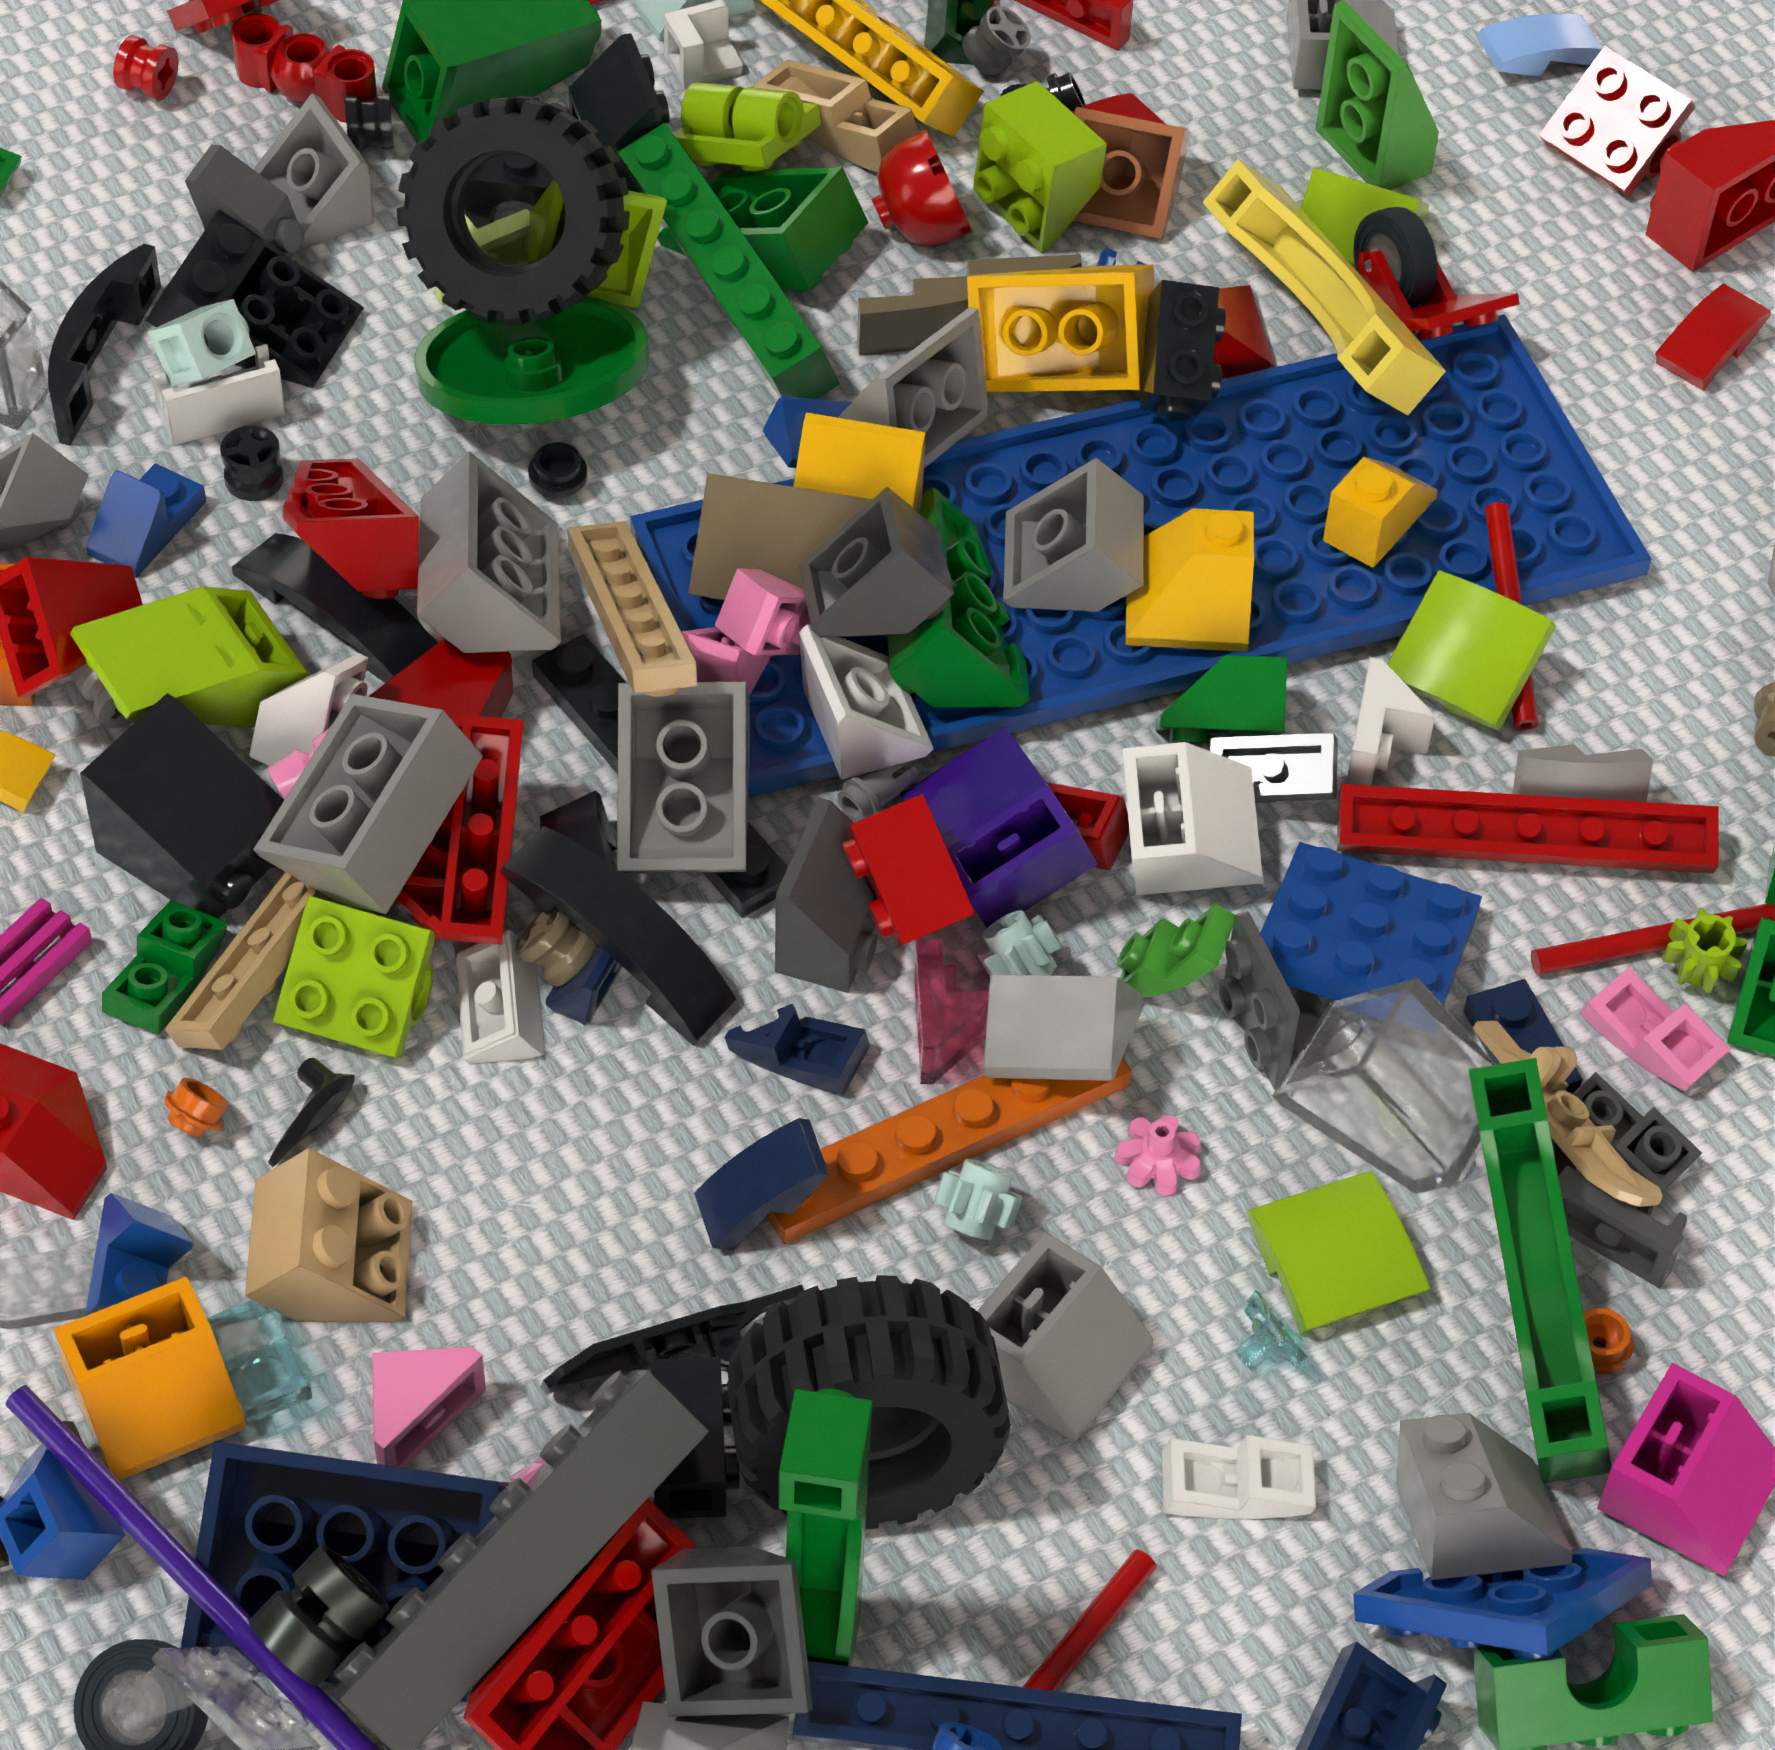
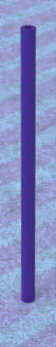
M27 1385L21 1386L10 1395L5 1403L6 1407L337 1750H380L319 1686L314 1687L298 1677L263 1644L250 1627L249 1620L252 1617Z

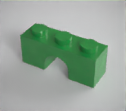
M1684 1614L1614 1623L1615 1653L1610 1666L1600 1677L1583 1684L1567 1683L1565 1657L1558 1649L1551 1657L1539 1660H1526L1513 1656L1511 1649L1491 1645L1473 1648L1478 1726L1497 1750H1547L1548 1745L1577 1742L1585 1746H1605L1616 1742L1618 1735L1647 1732L1656 1736L1683 1734L1688 1731L1689 1725L1713 1722L1708 1637Z

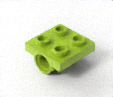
M695 82L688 87L684 94L681 105L682 126L674 131L673 134L696 165L712 166L726 163L740 165L741 169L745 171H761L771 167L774 163L773 161L790 148L800 145L803 138L821 125L819 104L802 102L799 95L791 91Z
M308 895L272 1022L390 1057L402 1058L410 1027L415 1026L420 1021L430 998L434 969L429 960L435 942L434 931Z

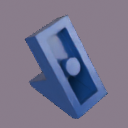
M156 463L140 480L122 471L115 470L108 482L86 545L87 555L106 564L132 566L134 576L137 578L206 503L204 485Z
M110 1193L104 1198L85 1316L167 1284L169 1268L193 1247V1240L171 1215L114 1193Z

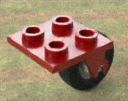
M1390 207L1375 211L1366 216L1356 230L1353 254L1357 272L1413 334L1418 333L1419 339L1453 333L1452 324L1460 321L1464 322V326L1482 325L1497 321L1498 310L1520 304L1518 293L1455 294L1437 261L1435 246L1427 227L1414 212L1407 208Z

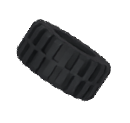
M529 96L500 97L472 103L457 109V113L438 121L429 129L431 135L426 141L417 143L410 154L409 159L413 162L410 172L402 174L398 188L399 192L405 194L404 207L397 208L398 226H406L409 241L402 243L408 260L417 258L423 271L417 276L428 289L437 287L445 295L442 298V302L455 311L465 308L472 312V319L486 323L501 320L505 322V325H522L539 319L541 321L583 301L585 296L596 290L608 277L606 272L611 264L618 262L624 247L620 243L622 232L629 228L630 212L624 211L623 196L629 194L626 178L619 179L613 163L619 160L611 146L604 147L596 137L599 131L587 120L579 121L573 117L571 109L558 103L548 104L541 102L539 98ZM500 155H522L539 162L553 176L564 199L565 226L561 239L547 256L531 264L508 265L493 259L478 246L466 223L464 196L469 179L483 163Z
M877 1275L876 1281L858 1282L857 1277L837 1280V1286L824 1290L814 1286L799 1292L795 1302L787 1305L782 1301L768 1310L762 1319L763 1324L755 1322L750 1327L731 1357L727 1370L729 1379L727 1390L740 1473L745 1483L754 1490L755 1495L775 1511L779 1509V1470L795 1389L812 1392L821 1389H838L850 1393L855 1398L872 1400L865 1529H878L879 1523L897 1520L898 1525L917 1520L919 1513L930 1509L937 1513L951 1506L956 1495L959 1493L968 1495L981 1484L985 1476L984 1473H991L1004 1451L1003 1448L1009 1438L1011 1425L1008 1414L1009 1410L995 1339L991 1335L989 1324L978 1311L970 1307V1304L948 1289L940 1294V1289L931 1282L915 1278L911 1284L901 1283L897 1276ZM781 1510L787 1516V1510Z

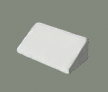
M511 930L503 932L502 945L478 943L455 954L463 1057L469 1064L532 1059L544 1055L545 1052L537 964L535 962H525L515 953V946L519 937Z

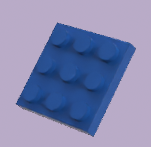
M1299 842L1260 934L1287 986L1435 1031L1477 918L1482 896L1463 891L1451 884H1440L1406 874L1390 866L1376 865L1339 854L1330 848L1316 847Z

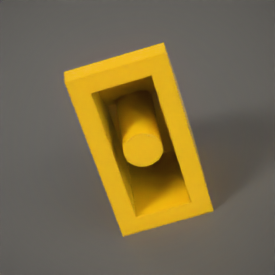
M1363 457L1331 492L1323 541L1374 568L1437 498L1438 490L1389 463Z

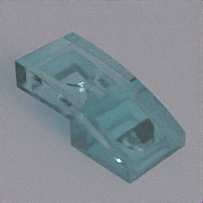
M250 1300L207 1317L246 1425L312 1398L311 1384L269 1307Z

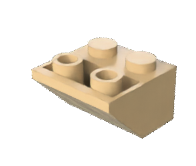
M310 1148L304 1150L255 1180L245 1297L297 1322H397L403 1319L406 1310L413 1201Z

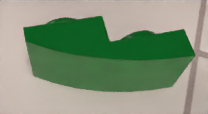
M170 900L137 935L136 957L102 992V1012L159 1035L183 1006L205 973L227 932V922Z

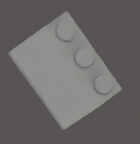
M966 309L878 375L838 418L926 432L924 468L927 467L989 417L979 309Z
M351 694L253 850L261 858L340 904L387 914L423 853L432 842L453 804L465 788L483 755L444 710Z

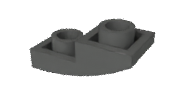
M1597 1072L1573 1093L1574 1096L1585 1104L1589 1111V1119L1595 1126L1612 1125L1616 1129L1611 1145L1632 1170L1659 1186L1662 1193L1702 1154L1656 1108L1653 1107L1642 1116Z

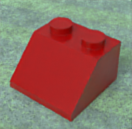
M923 793L852 823L846 828L851 840L842 843V849L855 878L860 879L864 876L868 878L877 900L867 905L882 939L893 936L897 947H900L975 914Z

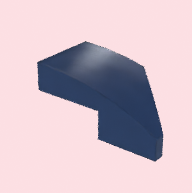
M793 1003L778 1009L779 1017L775 1021L749 1032L743 1031L741 1025L727 1032L725 1040L728 1049L738 1056L791 1080L844 1095L870 1047L865 1029L811 1017H804L799 1020Z

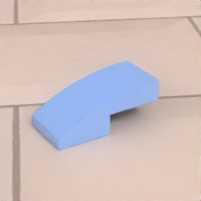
M1539 14L1513 18L1484 27L1477 35L1478 40L1498 72L1536 77L1542 76L1550 61L1590 66L1603 49L1583 16L1576 14Z

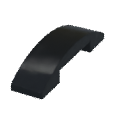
M143 244L126 253L104 269L77 297L57 331L49 358L48 387L58 439L61 444L69 446L72 444L94 405L88 371L117 321L139 326L161 289L155 246Z
M274 533L232 566V572L235 577L276 605L284 598L288 599L357 648L360 654L369 658L366 670L384 683L388 682L438 644L394 598L376 599L363 596L362 591H357L301 538Z
M543 826L501 868L500 873L544 913L549 915L557 907L651 992L645 1003L693 1046L735 1002L736 997L726 981L682 927L630 879L577 842Z

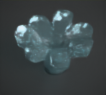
M1255 1290L1247 1300L1248 1305L1244 1308V1312L1252 1321L1254 1334L1235 1349L1238 1357L1251 1371L1271 1355H1274L1276 1358H1284L1298 1371L1311 1365L1310 1359L1301 1349L1306 1346L1303 1338L1292 1328L1283 1330L1282 1321L1268 1307L1263 1295Z

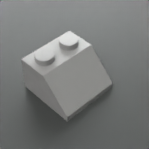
M1094 458L1006 511L1003 602L1011 608L1098 612L1142 587L1144 495L1099 459Z
M1470 1413L1400 1420L1396 1486L1431 1580L1572 1564L1573 1553L1533 1458Z

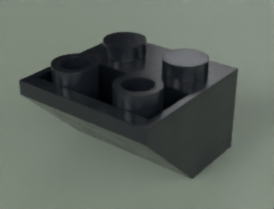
M632 33L620 35L568 87L569 109L572 110L571 115L579 121L587 120L599 131L596 135L597 139L604 147L610 145L619 160L613 163L619 179L625 177L628 190L639 192L618 152L664 122L669 124L670 114L664 91H655L654 71L649 55H640Z

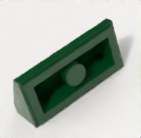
M928 0L924 47L946 63L973 65L964 53L962 47L963 37L972 27L980 25L981 17L990 7L994 6V0Z

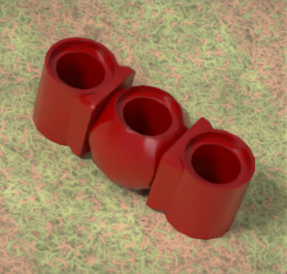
M260 13L249 14L239 18L231 28L236 74L240 82L247 86L264 88L271 93L277 89L278 92L293 102L304 104L313 93L320 96L335 119L346 123L345 96L356 95L361 100H373L377 96L374 60L364 51L346 49L339 44L332 48L330 44L314 34L297 33L293 35L292 26L279 25L273 17Z

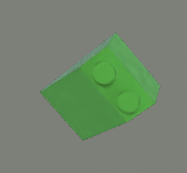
M1342 0L1334 4L1315 130L1366 183L1392 190L1432 173L1439 131L1409 66Z

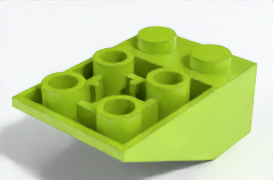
M202 586L75 626L70 632L71 637L85 656L88 666L97 674L114 700L115 707L124 715L126 720L137 721L168 693L181 702L203 724L224 725L236 728L255 727L261 701L306 678L308 675L252 592L247 590Z

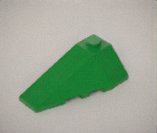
M931 487L923 495L919 514L939 531L954 594L949 598L945 608L936 617L924 620L909 634L887 635L889 673L894 682L903 691L909 694L915 692L932 707H1021L1030 700L1026 662L1021 648L1014 643L1008 646L1001 626L1009 621L1010 618L1005 605L995 599L993 593L984 582L993 575L975 523L938 490Z

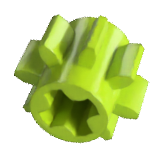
M1699 908L1690 925L1678 918L1674 921L1668 934L1673 942L1668 943L1662 959L1663 962L1674 963L1676 972L1679 975L1677 980L1679 985L1687 982L1694 986H1702L1706 993H1711L1716 980L1720 976L1730 982L1736 980L1742 967L1737 959L1742 957L1748 941L1741 937L1736 938L1735 931L1731 925L1733 920L1731 916L1722 918L1718 915L1707 914L1704 908Z

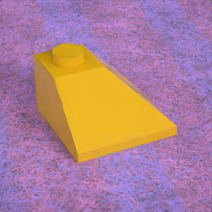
M1193 508L1144 536L1143 586L1126 597L1125 645L1248 651L1254 568V512Z

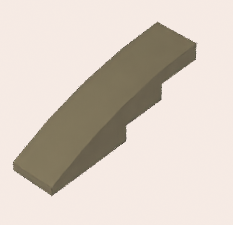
M1081 254L967 260L966 276L913 279V291L910 296L858 298L857 344L859 355L908 351L916 348L968 309L967 276L1082 267Z

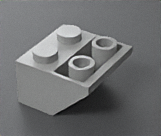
M1289 0L1287 26L1293 89H1322L1334 4L1342 0ZM1344 0L1399 56L1394 10L1383 0Z
M1046 1231L978 1309V1312L989 1324L991 1335L995 1339L1006 1399L1072 1442L1079 1438L1153 1347L1154 1339L1104 1269Z

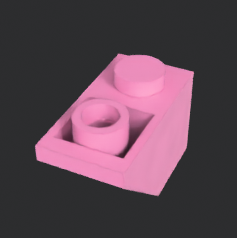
M737 568L715 626L743 650L755 656L800 655L799 632L807 624L811 625L804 589L761 569Z

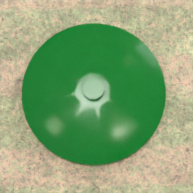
M585 296L583 301L557 315L541 321L539 319L529 321L522 325H505V322L501 320L486 323L472 319V312L465 310L437 325L421 340L415 352L414 363L421 395L433 407L464 420L488 424L519 425L570 418L598 409L620 398L636 386L645 375L649 365V348L646 329L636 315L609 301Z

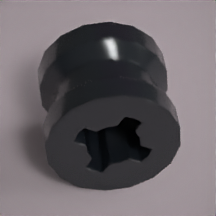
M389 93L378 94L373 100H361L356 95L345 96L347 136L357 150L361 151L365 145L377 144L382 149H394Z
M255 425L242 426L228 433L220 444L222 463L225 466V486L230 494L238 499L247 501H258L273 496L280 490L284 482L283 468L279 461L280 445L276 435L267 428Z

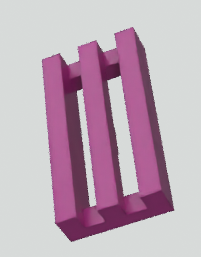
M43 898L34 903L0 935V991L14 978L19 979L0 997V1025L3 1027L92 942L90 928L80 922L76 926L73 925L70 915L62 910L57 913L53 912L51 903ZM60 936L62 939L34 965V959Z

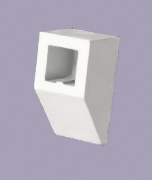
M357 653L261 701L249 757L271 766L296 749L307 754L313 750V738L332 726L350 695H367V684L364 682L369 658Z

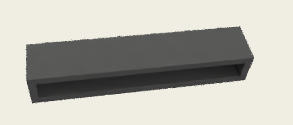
M632 1370L627 1376L621 1371H617L608 1378L589 1401L596 1408L577 1429L571 1424L566 1425L544 1446L539 1456L546 1463L527 1483L521 1478L515 1479L495 1498L489 1507V1511L495 1517L476 1537L466 1532L447 1549L438 1561V1565L444 1571L423 1593L418 1587L413 1588L392 1608L386 1617V1620L392 1627L372 1648L366 1642H363L338 1666L334 1676L340 1683L329 1694L387 1750H415L709 1432L648 1370Z

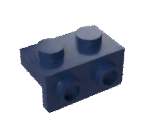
M1352 1643L1341 1649L1296 1750H1419L1420 1745L1424 1744L1431 1737L1440 1722L1442 1713L1437 1707L1447 1683L1435 1674L1417 1682H1412L1360 1643Z

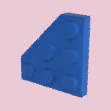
M1582 1548L1571 1550L1573 1553L1572 1564L1438 1580H1431L1428 1577L1425 1581H1423V1573L1419 1568L1390 1571L1353 1593L1355 1621L1384 1626V1632L1392 1636L1410 1637L1423 1633L1446 1637L1449 1645L1458 1648H1476L1491 1645L1511 1649V1654L1520 1659H1545L1553 1656L1558 1648L1576 1636L1589 1632L1591 1626L1612 1612L1623 1609L1628 1601L1651 1587V1558Z

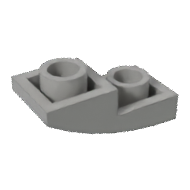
M1574 744L1518 751L1512 794L1647 802L1653 759L1642 749L1585 755Z

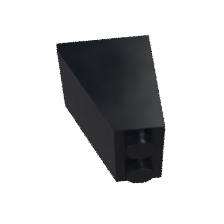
M168 693L80 772L96 852L170 900L219 919L228 909L238 907L247 897L251 887L270 868L277 867L261 858L253 849L284 802V799L181 702Z

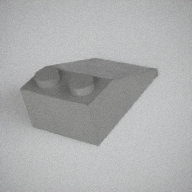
M746 681L697 682L695 687L679 688L675 694L664 697H653L644 693L634 694L629 683H618L617 870L619 872H746L750 772V697Z

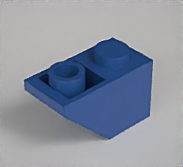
M62 1421L83 1443L74 1422ZM43 1444L21 1466L0 1503V1537L17 1576L84 1580L126 1536L122 1526Z

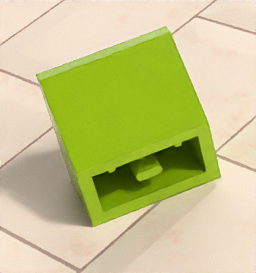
M1035 81L984 103L973 190L983 202L989 204L1011 224L1019 235L1024 236L1042 253L1054 245L1100 188L1107 143L1038 81Z

